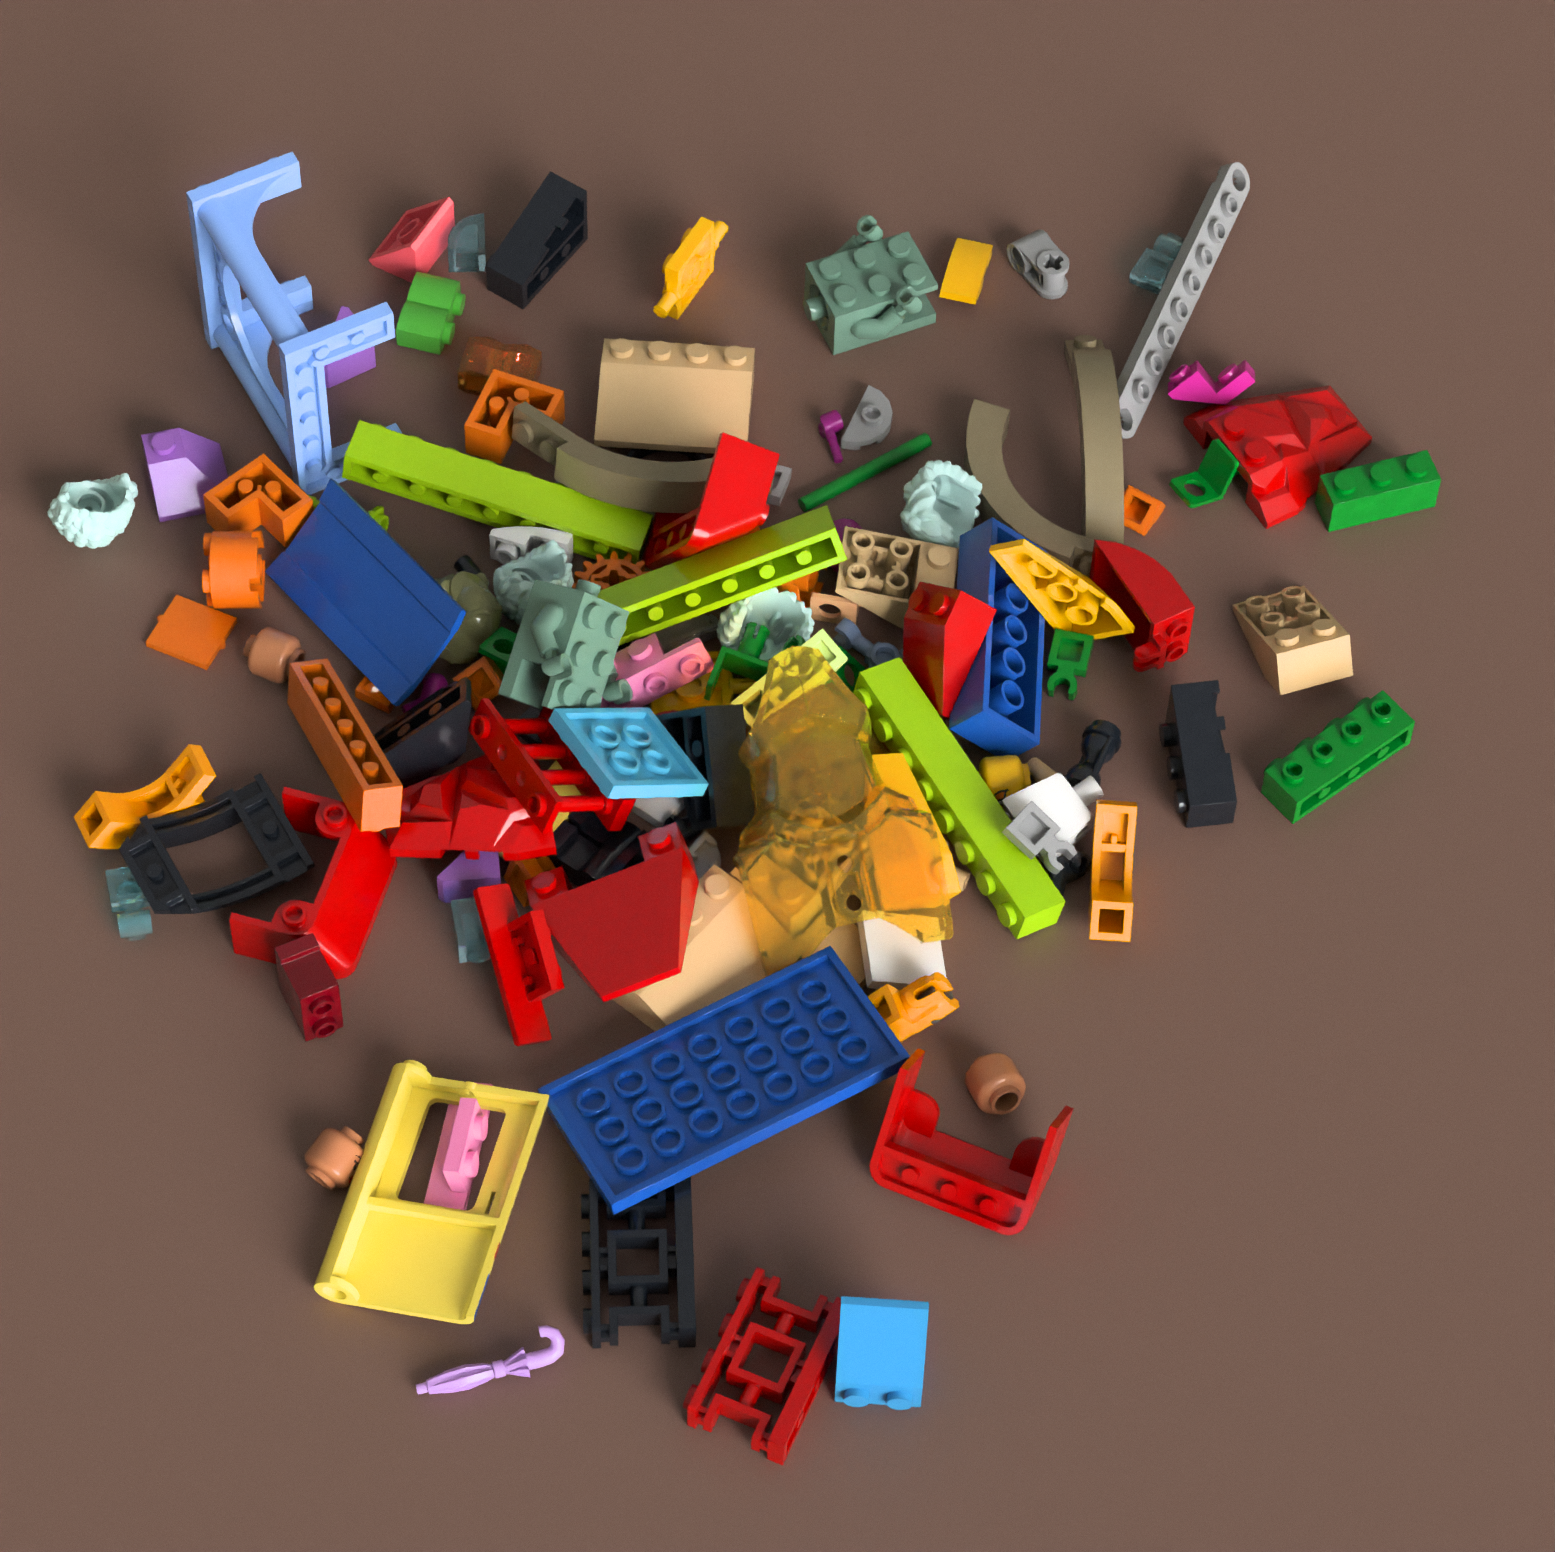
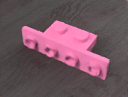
M655 633L643 639H638L631 643L630 646L616 652L614 658V665L618 673L616 681L619 679L628 681L633 692L632 699L617 705L613 701H606L602 697L600 708L643 707L711 672L714 662L700 638H695L666 654Z
M477 1083V1084H483V1085L493 1086L492 1084H487V1083ZM460 1097L459 1105L448 1104L424 1204L460 1210L467 1209L473 1180L479 1170V1155L482 1143L488 1133V1118L490 1110L480 1108L477 1098Z

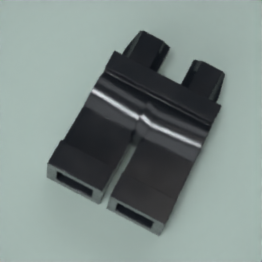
M594 811L572 812L568 816L569 822L564 820L553 832L557 854L547 856L556 868L562 866L569 881L579 887L644 862L638 836L648 832L644 829L641 831L636 825L628 821L625 822L621 831H608Z

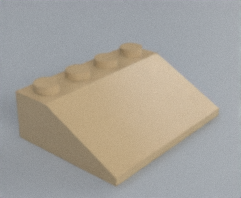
M604 338L594 445L714 454L722 432L748 442L754 384L755 348Z
M714 864L699 879L681 973L612 1000L652 1030L657 1031L792 965L806 950L743 884Z

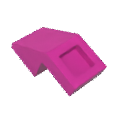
M1196 360L1190 366L1187 364L1181 365L1169 376L1171 381L1168 382V395L1173 400L1226 405L1256 382L1255 370L1246 360L1238 366L1233 363L1218 375L1217 378L1219 380L1215 382Z

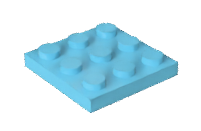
M649 707L554 708L548 720L559 734L560 739L572 751L580 765L591 776L607 799L703 796L709 785Z

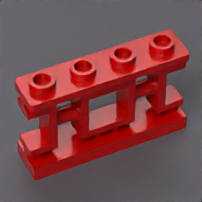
M756 1267L751 1279L745 1277L742 1280L736 1295V1302H739L734 1314L727 1313L718 1333V1337H721L716 1350L710 1348L706 1353L701 1366V1372L704 1375L698 1386L695 1384L690 1386L683 1403V1408L687 1409V1425L695 1429L700 1424L703 1425V1430L712 1432L719 1415L754 1428L755 1431L751 1437V1449L757 1452L760 1449L767 1451L768 1460L783 1466L837 1353L841 1298L836 1296L834 1303L828 1301V1297L820 1294L811 1312L777 1298L781 1289V1278L774 1275L772 1279L766 1277L765 1269ZM761 1294H764L761 1299V1312L778 1318L773 1330L751 1321L744 1336H741ZM824 1318L825 1322L806 1361H803L806 1355V1343L789 1337V1334L794 1325L816 1334ZM754 1343L790 1357L778 1383L742 1369ZM729 1365L726 1371V1383L743 1389L738 1402L715 1393L709 1408H706L726 1366ZM792 1390L771 1434L768 1433L771 1428L772 1415L754 1408L759 1397L782 1405L788 1391Z

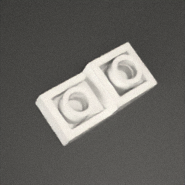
M513 526L492 529L489 534L490 559L497 560L502 564L510 563L519 557H524L533 548L544 546L551 540L557 542L559 547L565 550L567 563H571L573 559V534L543 527Z

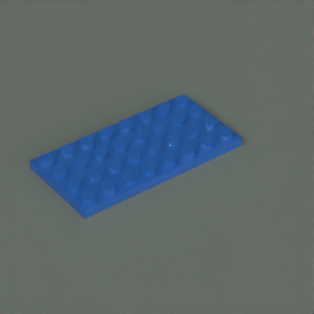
M829 946L542 1086L537 1091L538 1093L549 1095L547 1112L593 1181L611 1212L615 1215L897 1074L910 1055L839 956Z

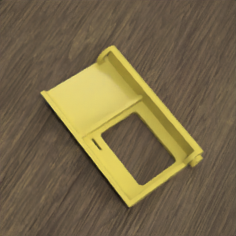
M405 1060L403 1063L395 1064L391 1070L363 1148V1155L355 1170L314 1284V1290L323 1298L341 1304L457 1324H471L474 1322L549 1102V1095L477 1084L470 1081L464 1082L432 1077L427 1071L426 1066L415 1060ZM460 1097L477 1098L481 1109L506 1114L477 1201L472 1209L460 1210L398 1198L426 1116L432 1104L446 1103L459 1105Z

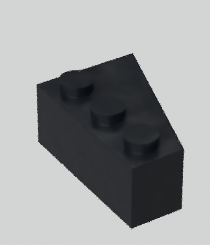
M550 171L496 252L489 257L485 266L487 290L524 309L588 239L587 191Z
M1218 680L1171 685L1165 723L1159 725L1162 747H1168L1170 754L1166 762L1169 780H1175L1177 789L1174 790L1175 809L1177 813H1183L1186 828L1229 824L1234 821L1237 805L1230 753H1225L1220 731L1226 729L1224 716L1217 717L1215 710L1217 695L1220 693Z
M743 704L703 706L656 715L709 783L703 796L682 797L692 830L726 829L754 825L755 805L752 798L750 761L748 759Z

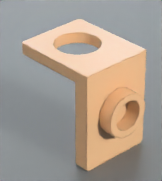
M812 592L810 608L812 609L811 618L813 620L839 624L845 617L856 625L860 605L845 597ZM831 604L838 607L840 612L827 613L821 610L819 606Z

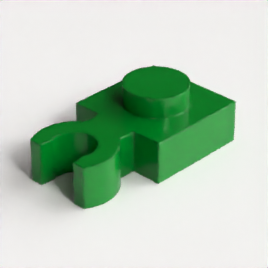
M1055 629L1047 662V670L1055 671V673L1049 677L1047 682L1048 696L1053 697L1055 688L1060 684H1065L1069 687L1068 699L1073 701L1076 698L1078 690L1075 675L1086 677L1094 645V636Z

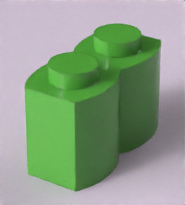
M416 272L407 300L398 319L396 327L397 345L438 355L443 351L445 344L451 345L455 333L454 318L456 315H462L466 301V295L461 293L460 281Z

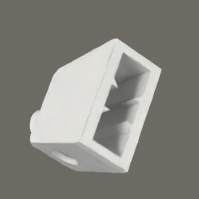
M1056 773L1002 800V805L1012 821L1030 801H1033L1061 828L1054 837L1058 841H1066L1074 846L1094 826V817L1087 806L1102 797L1104 793L1091 775L1072 787L1061 773ZM1038 853L1037 857L1044 865L1043 856ZM1056 853L1055 856L1056 859L1063 857L1064 855L1062 853Z

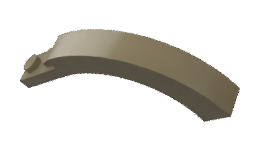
M1078 335L1074 337V340H1064V355L1074 385L1079 422L1082 484L1081 534L1095 540L1117 542L1124 545L1123 446L1114 361L1111 350L1105 349L1102 339H1097L1091 335Z
M974 399L966 428L964 471L969 475L975 476L976 480L982 483L981 494L978 495L981 502L976 506V509L980 512L979 516L984 522L992 517L1047 550L1050 555L1068 566L1082 572L1086 576H1090L1094 539L1068 531L1041 516L1020 496L1007 474L1003 461L1002 447L1008 434L1010 409Z
M527 402L514 407L512 439L555 466L554 479L565 486L606 503L641 511L689 513L699 507L713 458L686 462H660L620 455L584 440ZM772 483L769 490V494H771L772 492Z

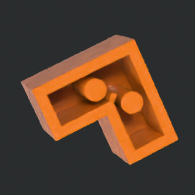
M493 369L464 424L466 453L501 464L514 440L512 439L514 407L527 402L562 425L565 420L564 391Z
M264 453L203 494L206 520L215 531H253L262 525L285 548L290 545L314 511L313 499Z

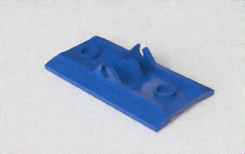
M330 478L319 499L320 503L286 551L282 552L265 572L393 705L399 706L414 692L458 631L466 611L335 480Z

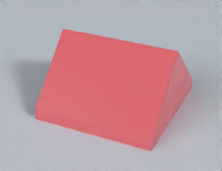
M446 197L407 210L368 261L373 266L411 283L417 271L428 273L456 236L454 202L450 197Z

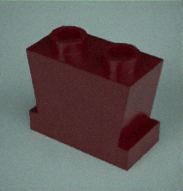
M311 933L275 947L280 991L293 1013L305 1042L314 1038L328 1037L337 1029L344 1027L339 984L322 955L314 934Z

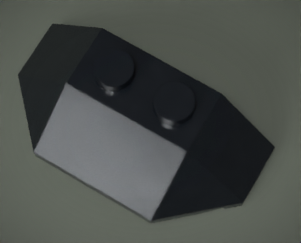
M467 677L445 685L373 735L401 781L403 789L430 778L432 773L444 765L455 763L466 751L472 705L471 681Z

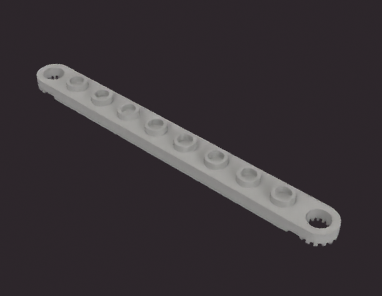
M1239 162L1223 165L1217 173L1219 175L1216 176V181L1211 184L1117 380L1120 416L1123 417L1121 421H1124V423H1121L1122 439L1134 436L1249 193V174L1246 168Z

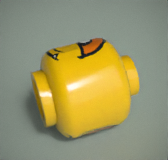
M1016 755L984 757L979 763L978 773L1001 807H1003V799L1031 786L1029 766L1027 763L1022 764L1020 758Z

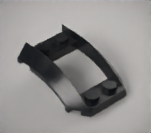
M261 773L254 776V782L235 792L232 788L186 810L150 819L145 815L139 819L140 825L131 838L127 836L119 851L154 914H196L229 907L269 892L315 867L314 862ZM242 822L268 868L233 884L203 893L191 894L166 848L204 839Z

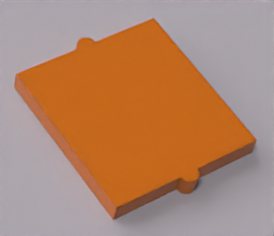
M176 594L165 613L157 617L158 623L146 640V646L207 670L219 650L226 648L225 641L237 624V618Z

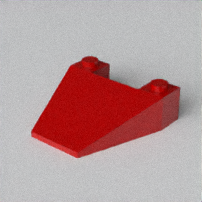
M676 822L664 827L655 828L646 834L638 836L644 862L573 889L562 866L550 871L541 872L535 877L524 880L532 911H544L547 925L551 931L553 947L603 1003L679 974L682 971L699 880L692 855Z

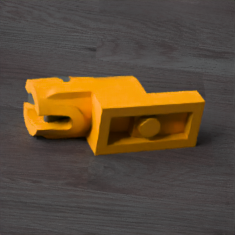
M935 972L930 976L920 977L901 990L886 984L867 996L900 1043L915 1033L938 1023L960 1007L958 1000L953 997L951 992L953 990L952 985L939 972Z

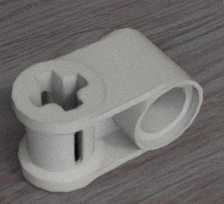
M1038 229L1007 245L1006 252L1011 266L1027 280L1038 295L1046 299H1058L1066 294L1068 281L1065 274L1069 270V258L1054 244L1044 230Z

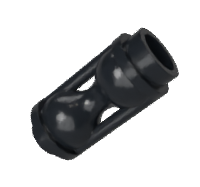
M1095 720L1085 728L1081 743L1082 757L1079 763L1070 768L1067 774L1064 775L1072 787L1090 775L1100 786L1101 777L1099 773L1103 764L1114 757L1122 743L1120 739L1121 731L1115 724L1106 720Z

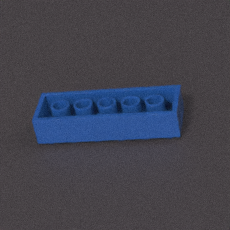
M992 517L962 534L959 540L957 589L997 609L951 711L949 729L995 756H1019L1040 744L1045 618L990 554L989 549L990 545L1026 539L1048 553V551Z

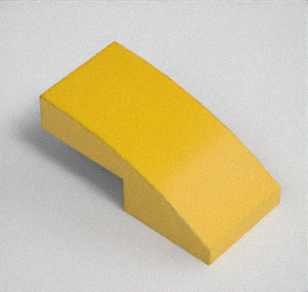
M957 238L947 265L939 297L976 305L983 287L984 275L991 260L993 245Z

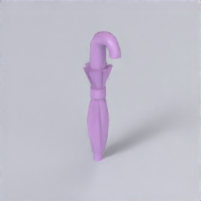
M548 1325L538 1326L540 1337H547L551 1341L548 1348L525 1353L524 1347H521L504 1361L501 1359L493 1361L492 1364H464L426 1379V1382L415 1384L418 1395L427 1392L429 1394L470 1390L488 1382L494 1377L500 1378L506 1376V1374L530 1377L529 1370L555 1363L564 1354L565 1339L559 1329Z

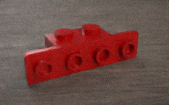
M509 884L478 887L473 890V895L514 1044L516 1046L547 1042L552 1036L542 1000L565 987L544 911H529L519 917Z

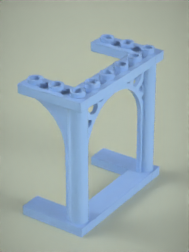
M289 152L279 157H273L248 169L237 171L232 175L209 184L200 185L196 189L186 192L205 339L211 349L220 347L291 466L293 482L306 494L312 495L324 490L330 478L338 484L348 480L342 478L344 455L350 442L335 448L331 446L324 366L395 338L393 311L388 303L384 302L308 332L299 317L300 314L313 310L312 289L308 279L304 275L279 284L259 252L253 237V222L260 203L301 188L299 161L293 152ZM240 286L247 296L243 300H241ZM272 340H274L279 349L284 398L276 387L268 369V353ZM396 423L386 427L389 430L402 434Z

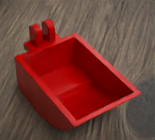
M1094 539L1089 578L1120 607L1135 626L1134 633L1123 635L1134 650L1133 669L1137 672H1144L1155 667L1158 670L1164 667L1166 661L1173 662L1181 658L1188 652L1195 606L1176 579L1158 561L1135 548L1117 542Z

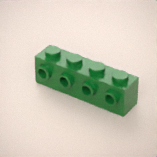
M1383 690L1371 699L1365 697L1355 705L1352 712L1343 718L1336 717L1331 720L1317 736L1312 739L1310 737L1303 739L1292 753L1283 759L1278 757L1271 761L1263 772L1264 778L1261 793L1294 824L1410 744L1415 721Z

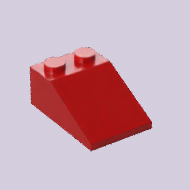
M920 581L917 589L913 591L909 598V607L904 616L903 662L938 714L949 718L997 609L962 590Z

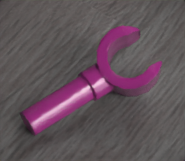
M837 410L829 411L820 416L818 432L823 438L827 439L834 463H841L843 457L835 433L842 431L844 424Z

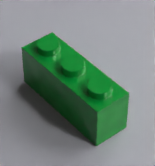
M1428 450L1320 475L1315 505L1327 531L1331 532L1435 507L1441 477Z

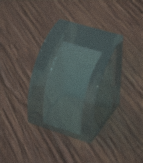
M484 213L474 214L462 219L450 231L448 236L449 272L485 271L486 238Z

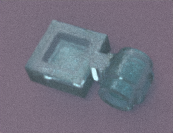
M1171 232L1167 235L1161 233L1156 239L1153 250L1146 248L1131 270L1129 282L1159 295L1181 249L1184 238Z
M124 867L105 870L112 913L125 912L117 914L120 938L128 937L129 941L145 939V935L152 934L153 929L150 910H141V908L150 907L130 869Z

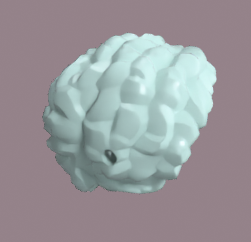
M942 460L927 461L924 467L919 469L918 474L904 486L903 499L906 505L900 513L903 530L915 540L959 548L960 536L973 529L974 519L980 515L976 506L981 502L978 495L981 494L982 483L977 481L975 476L969 475L966 471L962 470L959 465H952L948 460L945 462Z
M122 473L110 479L66 482L62 485L57 498H54L50 503V508L47 511L48 517L56 529H58V532L64 535L69 542H74L77 547L87 546L92 549L105 547L118 534L124 533V528L129 524L135 508L134 498L138 495L137 484L130 480L128 473Z
M554 540L549 541L544 546L533 548L524 557H519L517 560L505 563L494 572V594L499 605L502 606L503 610L501 613L510 620L514 619L519 625L521 624L535 579L572 588L574 583L572 563H567L565 550L559 547Z
M774 587L731 603L725 611L720 613L716 630L721 645L737 651L747 623H757L754 638H756L760 626H765L770 631V635L766 640L759 659L767 661L773 666L778 665L786 658L782 651L784 644L789 638L793 636L796 638V635H799L805 641L810 639L815 622L811 618L812 609L810 607L805 608L804 601H798L794 592L785 590L778 593V588Z

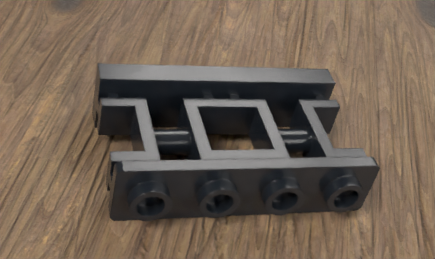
M691 1177L657 1193V1199H645L613 1215L607 1205V1220L628 1219V1230H607V1247H599L598 1203L606 1202L593 1181L589 1179V1194H581V1220L590 1219V1231L582 1232V1257H591V1270H582L583 1296L591 1295L592 1308H583L584 1334H592L593 1349L601 1348V1342H610V1346H618V1326L661 1325V1344H670V1340H678L679 1348L696 1347ZM667 1201H674L675 1245H667V1229H645V1219L666 1218ZM659 1248V1275L617 1276L616 1250ZM668 1277H676L678 1322H670L669 1305L648 1306L647 1294H668ZM600 1279H608L609 1296L630 1295V1306L609 1307V1324H601Z

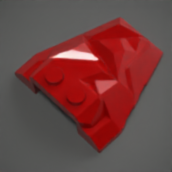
M1330 385L1232 400L1226 405L1212 404L1183 419V424L1203 449L1208 448L1212 440L1219 439L1239 461L1237 470L1248 483L1245 503L1265 529L1299 514L1305 508L1306 500L1317 491L1320 475L1344 470L1372 441V436Z
M486 755L459 765L445 774L435 775L402 790L400 827L385 828L390 857L442 858L446 850L465 851L466 859L479 860V851L503 852L504 861H520L557 854L553 827L549 833L542 834ZM534 760V762L537 764V766H538L539 769H540L539 761H538V760Z

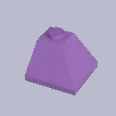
M181 428L141 435L145 464L159 522L205 514L203 494L228 478L220 443Z

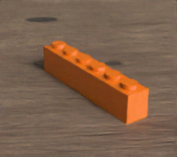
M328 658L290 663L287 704L361 832H377L385 828L400 827L403 785Z

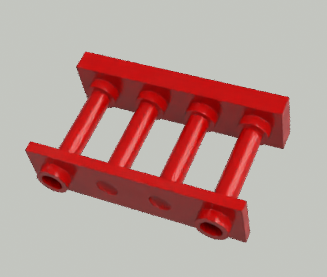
M489 698L481 699L468 731L542 834L550 832L559 812L594 811L608 831L622 830L636 799H607L601 793L597 784L580 765L578 759L548 720L553 710L543 706L538 718H503ZM515 734H538L543 744H521ZM556 759L562 769L540 770L534 760ZM575 785L581 795L559 796L553 786Z

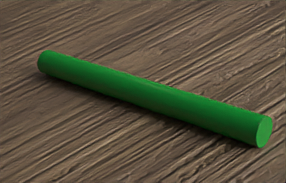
M924 432L799 498L798 504L803 512H807L932 446V441L929 435Z

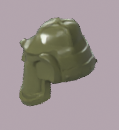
M461 571L456 574L451 573L446 577L433 578L466 611L458 631L442 651L440 658L449 661L451 664L471 665L472 662L485 656L478 652L479 646L499 629L502 619V606L499 605L497 599L489 591V581L485 573L480 572L475 575Z

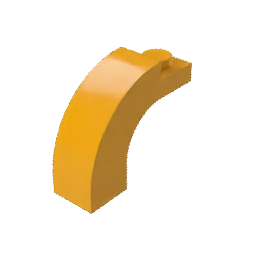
M188 744L166 772L151 784L126 793L95 791L76 813L74 819L88 848L119 849L127 836L129 838L132 837L141 823L139 820L145 815H147L148 819L161 817L205 802L202 792L213 781L216 774L201 745Z
M1096 799L1089 883V939L1130 942L1133 914L1132 871L1137 802Z

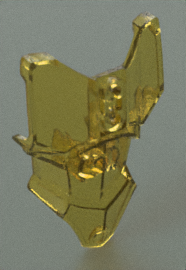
M791 646L768 660L766 680L754 724L738 751L739 758L752 773L756 813L740 834L739 849L732 860L742 880L760 953V960L766 977L806 957H810L820 943L836 927L878 918L900 928L916 938L921 944L946 941L952 938L954 934L945 871L937 831L931 813L918 809L912 797L883 782L868 745L872 737V722L868 707L845 685L826 661L820 650L807 646ZM842 855L848 856L852 861V866L846 873L837 865V860ZM850 895L857 896L860 899L861 907L859 910L852 911L847 907L846 900Z

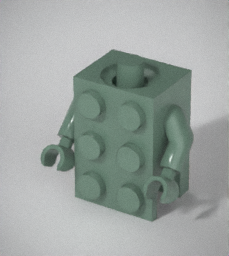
M865 215L858 220L856 227L860 233L858 236L853 235L832 255L805 263L804 311L810 322L815 321L833 355L936 323V312L926 293L938 290V283L909 231L882 239L883 230L876 225L877 220L871 215Z
M535 579L498 694L539 711H542L543 706L554 710V708H600L602 697L606 701H613L617 705L630 701L633 697L632 688L625 679L616 681L618 673L614 665V658L621 637L626 629L629 611L598 598L601 586L578 579L576 588L573 589Z

